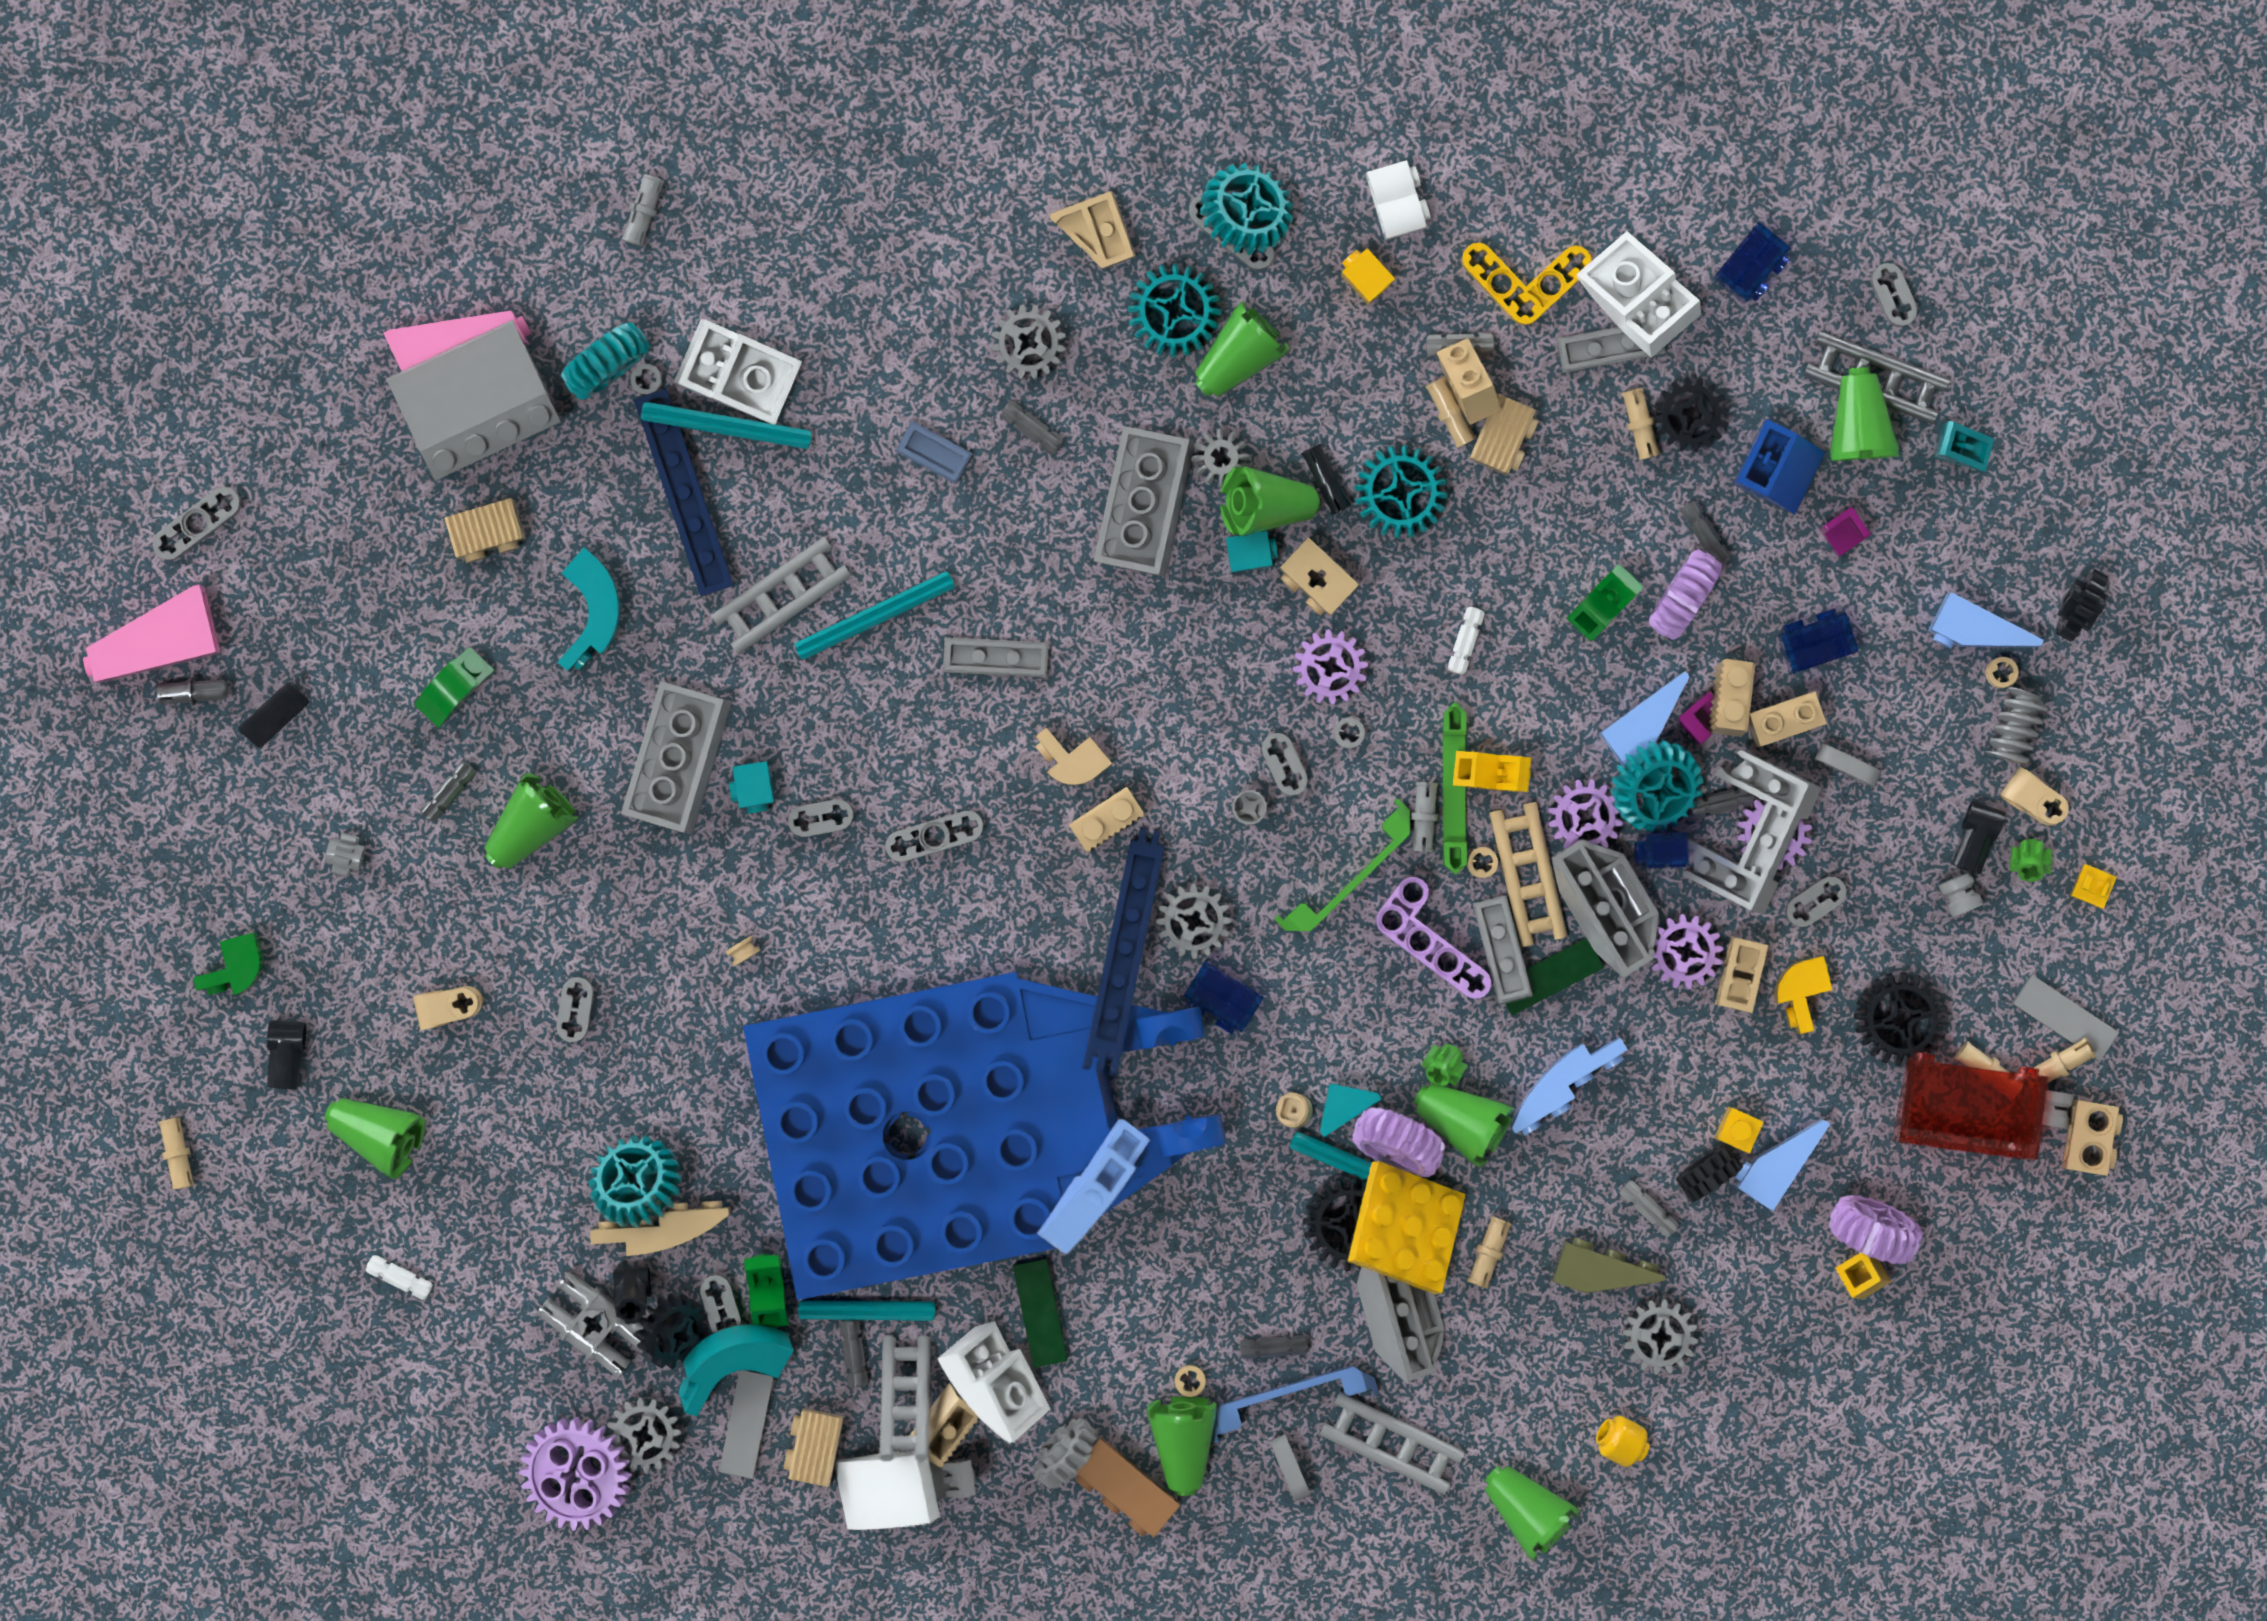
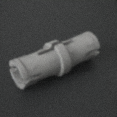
M647 174L643 175L635 202L630 204L629 210H631V214L621 240L643 247L651 219L655 218L657 214L655 208L665 183L664 180Z
M1416 782L1415 813H1411V820H1414L1411 851L1422 852L1423 843V852L1433 853L1434 823L1438 822V815L1435 814L1438 783Z

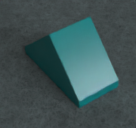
M1948 421L1941 427L1933 458L1986 472L1994 438L1956 422Z
M1329 1083L1319 1127L1320 1133L1323 1137L1327 1136L1382 1098L1377 1092Z

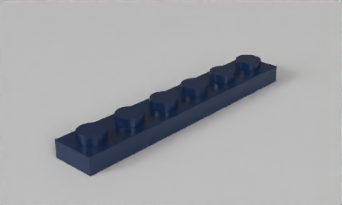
M663 389L634 399L700 597L733 587L734 584L681 428L643 421L641 419V409L645 402L673 407L668 390Z

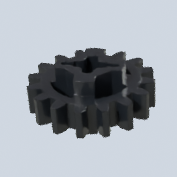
M1685 377L1682 387L1675 381L1670 384L1672 393L1670 394L1663 390L1660 396L1665 400L1664 403H1655L1653 407L1661 411V415L1654 417V422L1662 423L1663 426L1657 432L1658 436L1664 434L1669 436L1666 442L1667 446L1674 442L1679 443L1678 452H1683L1686 445H1690L1692 452L1697 453L1700 443L1706 449H1709L1711 447L1710 437L1716 440H1720L1722 437L1717 430L1718 427L1726 428L1728 426V422L1722 420L1721 415L1727 414L1729 408H1720L1719 405L1725 398L1724 395L1715 397L1712 394L1716 388L1714 384L1707 389L1703 388L1702 378H1699L1695 385H1691L1689 377ZM1690 392L1686 402L1682 404L1671 403L1678 395ZM1703 397L1711 404L1713 413L1707 412L1702 403ZM1695 400V414L1700 417L1695 419L1687 430V416L1682 415V411H1687ZM1668 416L1676 420L1680 427L1679 433H1676L1671 427ZM1700 426L1710 428L1706 434L1692 438L1696 428Z
M2094 568L2090 570L2089 574L2085 575L2083 581L2076 579L2059 605L2060 610L2057 615L2061 618L2056 628L2057 635L2071 642L2074 641L2076 636L2080 635L2082 629L2085 631L2091 629L2106 605L2104 603L2108 595L2104 594L2109 582V576Z
M669 1293L667 1301L661 1297L657 1298L658 1306L656 1308L647 1307L648 1318H640L639 1320L644 1325V1328L636 1331V1335L643 1339L637 1344V1348L644 1352L642 1356L662 1369L665 1365L675 1369L677 1361L683 1364L691 1350L704 1340L700 1337L701 1333L708 1331V1326L701 1323L707 1318V1314L701 1311V1304L682 1293L679 1297L674 1293Z

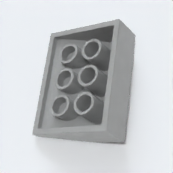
M513 320L387 378L388 385L435 481L561 422L557 408Z

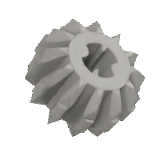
M1217 429L1216 441H1213L1208 432L1203 435L1204 440L1208 444L1207 447L1201 443H1195L1194 448L1204 453V456H1192L1191 462L1204 463L1203 466L1195 471L1196 476H1201L1208 471L1210 474L1206 478V485L1210 486L1214 476L1219 477V488H1222L1225 480L1224 476L1232 468L1243 467L1238 464V461H1249L1250 454H1238L1240 450L1247 446V443L1241 441L1234 446L1232 443L1236 439V432L1232 431L1226 441L1223 440V429ZM1220 449L1228 452L1227 459L1230 461L1227 466L1222 463L1221 468L1214 465L1215 458L1211 456L1214 451H1217L1219 454Z

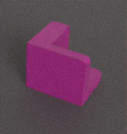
M1853 507L1845 510L1819 528L1838 557L1871 536Z
M1710 691L1706 692L1676 718L1697 745H1701L1712 734L1708 730L1711 726L1708 722L1711 720L1709 715L1712 713L1710 708L1713 706L1711 701L1714 697Z

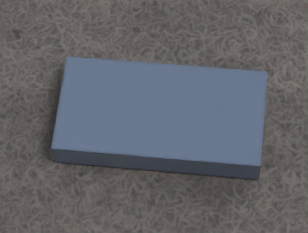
M911 421L895 452L954 484L958 483L973 455L914 421Z

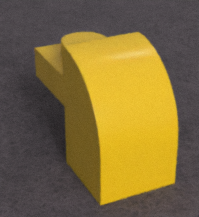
M1456 751L1453 786L1509 792H1528L1531 778V757Z
M1824 956L1806 959L1790 965L1781 973L1774 989L1775 1003L1780 1004L1789 1001L1790 1007L1785 1009L1790 1029L1796 1027L1798 1034L1814 1031L1806 997L1833 990Z

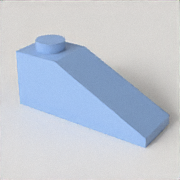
M1952 592L1946 594L1928 629L1929 632L1935 634L1933 638L1935 642L1949 649H1952L1953 645L1958 647L2036 648L2040 647L2044 641Z
M1686 671L1682 672L1599 733L1621 765L1627 763L1625 754L1632 756L1637 754V745L1647 749L1649 740L1656 743L1689 679Z
M1820 1119L1757 1155L1751 1163L1745 1160L1742 1164L1743 1168L1734 1176V1178L1739 1180L1735 1187L1773 1211L1830 1126V1123Z

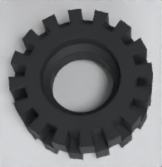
M1728 1144L1714 1149L1711 1153L1706 1154L1703 1158L1686 1168L1685 1171L1676 1177V1181L1689 1200L1695 1202L1719 1188L1723 1183H1726L1743 1166Z

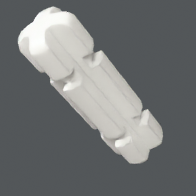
M1474 607L1466 609L1463 618L1465 623L1460 627L1453 649L1455 654L1451 656L1448 664V670L1461 675L1466 672L1469 664L1467 659L1468 656L1471 657L1479 633L1477 628L1478 625L1481 626L1485 615L1484 611Z
M377 1255L372 1256L366 1267L367 1273L375 1277L381 1276L383 1281L405 1292L411 1291L413 1296L421 1300H425L428 1297L433 1285L431 1282L423 1278L417 1279L415 1274L393 1263L389 1265L386 1263L387 1260Z

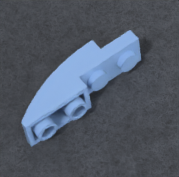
M1616 1038L1589 1054L1585 1045L1581 1043L1555 1062L1537 1080L1525 1096L1511 1123L1512 1131L1515 1134L1522 1131L1525 1136L1542 1125L1539 1120L1551 1113L1555 1118L1572 1107L1569 1102L1575 1098L1569 1085L1574 1083L1576 1088L1594 1078L1592 1071L1602 1065L1608 1070L1623 1061L1624 1058L1621 1054L1628 1049L1622 1039Z
M1118 1119L1083 1174L1074 1178L1038 1234L1062 1253L1067 1254L1091 1229L1124 1187L1136 1169L1133 1166L1150 1139L1124 1119Z

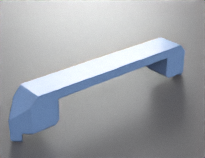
M1351 1365L1220 1404L1216 1413L1212 1442H1219L1217 1437L1219 1434L1240 1429L1242 1423L1237 1410L1239 1408L1336 1379H1341L1344 1392L1349 1396L1372 1389L1373 1395L1376 1396L1379 1394L1375 1377Z

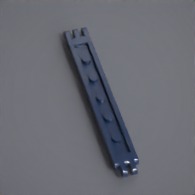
M1140 827L1138 840L1133 838L1130 840L1082 1068L1089 1070L1092 1065V1057L1099 1058L1096 1071L1103 1073L1105 1061L1110 1060L1113 1061L1110 1065V1074L1116 1076L1165 845L1158 844L1161 832L1159 830H1154L1151 842L1145 841L1147 832L1145 827Z

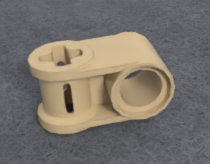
M2022 767L2016 770L2000 794V797L2013 807L2027 813L2046 826L2062 822L2069 812L2067 800L2062 795L2045 785L2041 779ZM2055 801L2057 803L2055 809L2059 812V815H2052L2048 818L2045 815L2047 809L2043 805L2044 803L2050 804Z
M463 986L445 991L442 989L413 996L420 1030L443 1026L453 1021L469 1018L476 1015L483 1005L481 992L472 986ZM462 993H464L465 998H472L473 1004L468 1006V1012H466L464 1006H458L457 1000L463 998Z

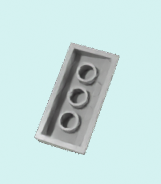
M1123 426L1094 562L1166 577L1195 442L1190 439Z
M660 681L621 811L622 815L693 835L732 702Z

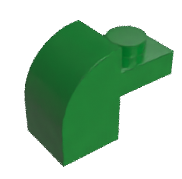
M1618 563L1566 619L1592 642L1644 587L1630 572L1626 571Z
M468 647L455 660L452 659L434 677L418 697L414 706L440 728L462 707L467 698L492 675L494 669L471 647Z
M258 932L220 941L226 969L193 977L196 991L206 990L207 996L228 991L226 984L230 983L233 995H240L254 987L259 981L264 968V955Z
M759 1254L752 1258H744L753 1324L769 1327L789 1326L784 1270L779 1255Z

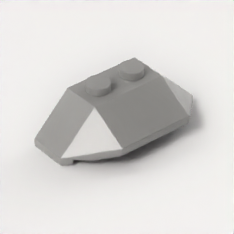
M1580 840L1552 857L1559 892L1594 951L1623 978L1652 961L1659 912L1625 855Z
M1361 1267L1356 1285L1375 1352L1404 1382L1435 1373L1437 1369L1436 1361L1440 1354L1445 1334L1435 1294Z

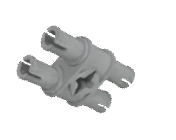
M570 1269L564 1277L574 1284L575 1287L564 1279L561 1280L557 1287L582 1305L580 1307L582 1310L580 1314L572 1316L555 1303L552 1298L548 1297L543 1305L553 1312V1315L543 1307H540L535 1315L541 1317L559 1331L560 1340H566L586 1356L585 1359L587 1361L596 1360L618 1379L624 1370L616 1365L613 1360L624 1369L630 1364L631 1360L609 1345L606 1337L610 1332L612 1334L617 1332L637 1348V1344L641 1339L635 1333L644 1327L639 1323L626 1324L624 1320L617 1318L615 1301L602 1292L603 1288L596 1287L594 1289ZM603 1312L599 1323L603 1328L602 1331L594 1330L585 1336L589 1323L586 1321L587 1316L594 1318Z

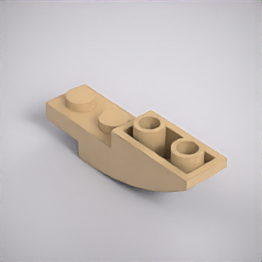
M722 1201L701 1202L702 1208L688 1209V1203H673L674 1207H667V1210H663L664 1218L659 1217L660 1225H654V1219L652 1220V1225L642 1220L639 1229L633 1226L619 1227L617 1222H598V1228L590 1230L591 1244L626 1242V1256L665 1250L683 1244L710 1230L731 1214V1206L723 1207Z

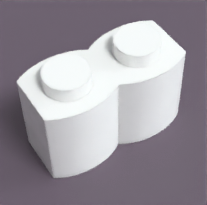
M1406 160L1366 173L1385 241L1426 229L1425 221L1430 220L1431 217L1426 200L1419 201L1415 188L1421 186L1415 166L1409 168Z

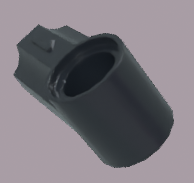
M1972 800L1962 823L1963 833L1951 864L1964 870L1981 874L1992 841H1995L2000 833L2006 812Z
M270 1020L267 1033V1050L270 1051L267 1077L268 1088L298 1089L301 1053L304 1052L306 1044V1022Z
M649 1266L613 1269L616 1317L624 1320L626 1324L638 1323L639 1319L646 1315L647 1297H651Z

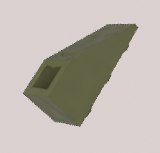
M1574 1237L1572 1243L1564 1241L1551 1281L1584 1293L1661 1282L1664 1281L1665 1275L1658 1273L1660 1266L1640 1259L1639 1264L1635 1265L1625 1261L1626 1254L1608 1248L1606 1253L1602 1254L1592 1250L1593 1243Z

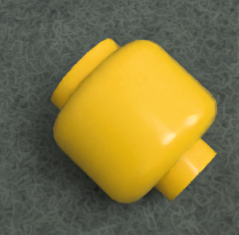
M1616 1416L1605 1420L1596 1435V1443L1598 1444L1600 1454L1623 1467H1630L1637 1461L1641 1462L1644 1460L1650 1448V1444L1647 1442L1648 1435L1646 1429L1624 1416Z

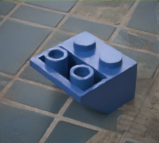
M1766 419L1762 423L1732 485L1795 515L1826 452L1799 434Z

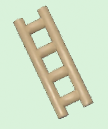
M1537 802L1524 804L1525 815L1505 819L1503 809L1489 812L1521 948L1534 945L1532 934L1548 930L1553 931L1555 940L1568 937ZM1529 829L1533 849L1513 853L1508 833ZM1536 862L1541 882L1521 887L1516 867ZM1544 896L1549 916L1529 921L1524 900Z

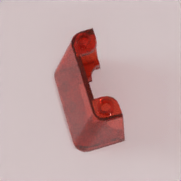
M1915 1052L1914 1058H1907L1892 1142L2022 1160H2038L2048 1082L2047 1076L2039 1075L2038 1068L2018 1066V1073L1943 1064L1935 1061L1936 1055Z

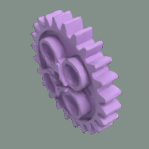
M579 1417L571 1420L570 1425L565 1418L557 1422V1427L552 1422L544 1427L545 1432L540 1430L534 1435L536 1441H531L526 1445V1448L531 1453H526L521 1457V1461L529 1465L519 1471L520 1475L526 1476L529 1479L521 1485V1488L532 1490V1494L526 1499L527 1502L537 1500L539 1504L535 1512L538 1513L545 1509L548 1512L546 1522L557 1517L558 1528L565 1526L568 1521H570L572 1531L577 1530L581 1523L586 1530L594 1526V1521L599 1526L607 1520L606 1516L611 1518L617 1513L615 1507H620L625 1503V1499L621 1495H625L630 1491V1487L622 1483L632 1477L631 1473L623 1471V1467L630 1463V1459H620L619 1454L623 1452L625 1447L619 1446L614 1448L612 1444L617 1436L614 1434L608 1438L604 1437L606 1428L604 1425L597 1431L593 1430V1420L591 1419L583 1427ZM580 1445L584 1447V1454H583V1456H582L581 1458H580V1454H581V1447H580ZM558 1446H563L567 1449L569 1459H565L559 1454ZM590 1456L600 1461L601 1470L592 1466ZM576 1465H578L577 1468H576V1472H574L573 1470H571V1469H573ZM575 1477H579V1479L573 1483ZM550 1478H554L560 1483L561 1491H556L551 1487ZM570 1489H571V1494H570V1501H571V1502H568V1501H567V1495H568V1491H570ZM582 1489H587L591 1492L593 1502H589L583 1497Z

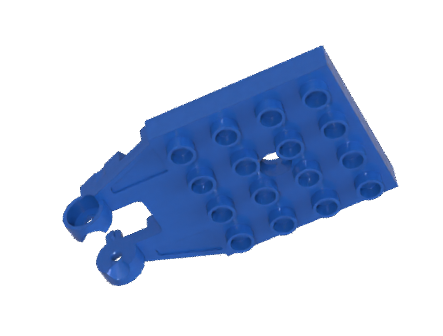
M1016 971L743 1026L797 1300L1057 1249L1041 1237L1038 1232L1074 1178L1083 1174L1118 1121L1106 1061L1103 1073L1096 1071L1099 1060L1096 1057H1092V1065L1089 1070L1082 1069L1098 996L1020 979ZM1132 1004L1122 1053L1158 1047L1169 1043L1171 1046L1176 1045L1175 1042L1206 1037L1200 1007L1164 1012ZM901 1112H907V1116L915 1117L922 1122L925 1128L929 1127L931 1130V1134L926 1136L925 1144L920 1150L915 1152L916 1158L909 1159L908 1154L900 1153L894 1149L890 1142L885 1143L884 1136L889 1135L890 1127L894 1121L900 1118ZM1221 1114L1190 1118V1115H1185L1183 1120L1137 1129L1149 1138L1150 1141L1134 1163L1135 1171L1102 1215L1167 1170L1189 1152L1227 1144Z

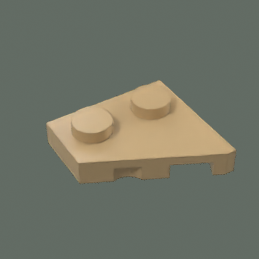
M1112 191L1049 214L1050 219L1063 229L1102 269L1136 257Z

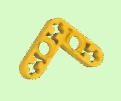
M1483 243L1469 245L1462 255V265L1465 270L1514 322L1523 326L1535 322L1579 281L1577 274L1581 270L1576 267L1573 268L1566 275L1572 278V281L1567 283L1564 276L1553 269L1557 264L1563 270L1570 262L1567 257L1569 254L1575 257L1581 254L1584 258L1581 262L1584 268L1592 261L1591 255L1585 248L1571 246L1562 252L1532 282L1525 286L1505 263ZM1471 251L1477 254L1483 251L1486 254L1483 261L1489 268L1493 262L1499 266V268L1489 274L1486 281L1480 277L1486 271L1478 264L1474 267L1469 264L1472 259L1469 254ZM1502 274L1510 279L1511 289L1507 293L1499 294L1493 290L1491 282L1497 275ZM1553 276L1558 279L1560 283L1559 292L1551 296L1543 293L1540 287L1543 278ZM1517 288L1523 292L1517 298L1524 304L1530 301L1534 305L1531 309L1533 316L1530 318L1527 315L1522 317L1517 315L1519 306L1513 300L1510 306L1504 302V300L1513 295Z

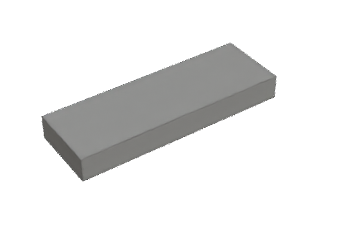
M1619 327L1556 339L1563 373L1650 357ZM1663 347L1654 356L1665 354V348Z
M945 637L943 672L1047 678L1049 643Z
M1507 896L1473 903L1498 1004L1502 1005L1532 997Z
M2033 975L2029 976L2012 1002L2014 1006L2073 1045L2086 1037L2097 1057L2094 1059L2097 1061H2101L2119 1034L2118 1031Z
M749 1370L739 1371L719 1472L754 1478L774 1377Z

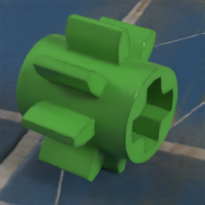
M2026 839L2018 847L2011 848L2010 871H2018V876L2021 880L2035 882L2039 881L2044 876V873H2051L2052 849L2044 850L2042 841Z
M1434 1044L1422 1062V1066L1427 1068L1426 1076L1428 1080L1439 1086H1446L1449 1082L1456 1086L1468 1067L1467 1064L1462 1063L1464 1060L1462 1052L1450 1044L1443 1045L1441 1048Z

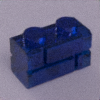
M1758 222L1715 274L1713 279L1743 304L1750 298L1756 302L1769 287L1764 282L1772 271L1778 275L1791 260L1786 256L1791 247L1765 225Z
M1831 609L1817 614V622L1804 625L1803 620H1799L1783 626L1784 633L1777 635L1790 675L1859 652L1846 612L1837 615L1836 609Z
M1685 832L1643 834L1640 841L1634 842L1635 863L1641 862L1643 869L1686 867L1689 864L1688 836H1686Z
M1207 961L1203 962L1183 995L1188 999L1185 1006L1188 1008L1200 1007L1201 1016L1206 1011L1218 1018L1215 1024L1232 1035L1236 1029L1240 1032L1244 1031L1264 999L1263 996Z

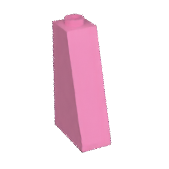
M504 311L391 329L384 332V336L401 371H404L511 320L514 321L526 346L529 345L526 336L531 335V332L523 316L516 318L512 311Z
M199 584L188 588L87 647L88 656L83 657L87 676L93 677L94 682L102 683L220 654L205 586Z

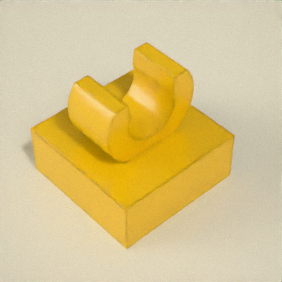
M2083 864L2070 896L2104 909L2117 877Z

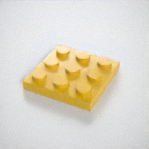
M1380 1161L1372 1162L1348 1262L1432 1294H1441L1466 1194Z

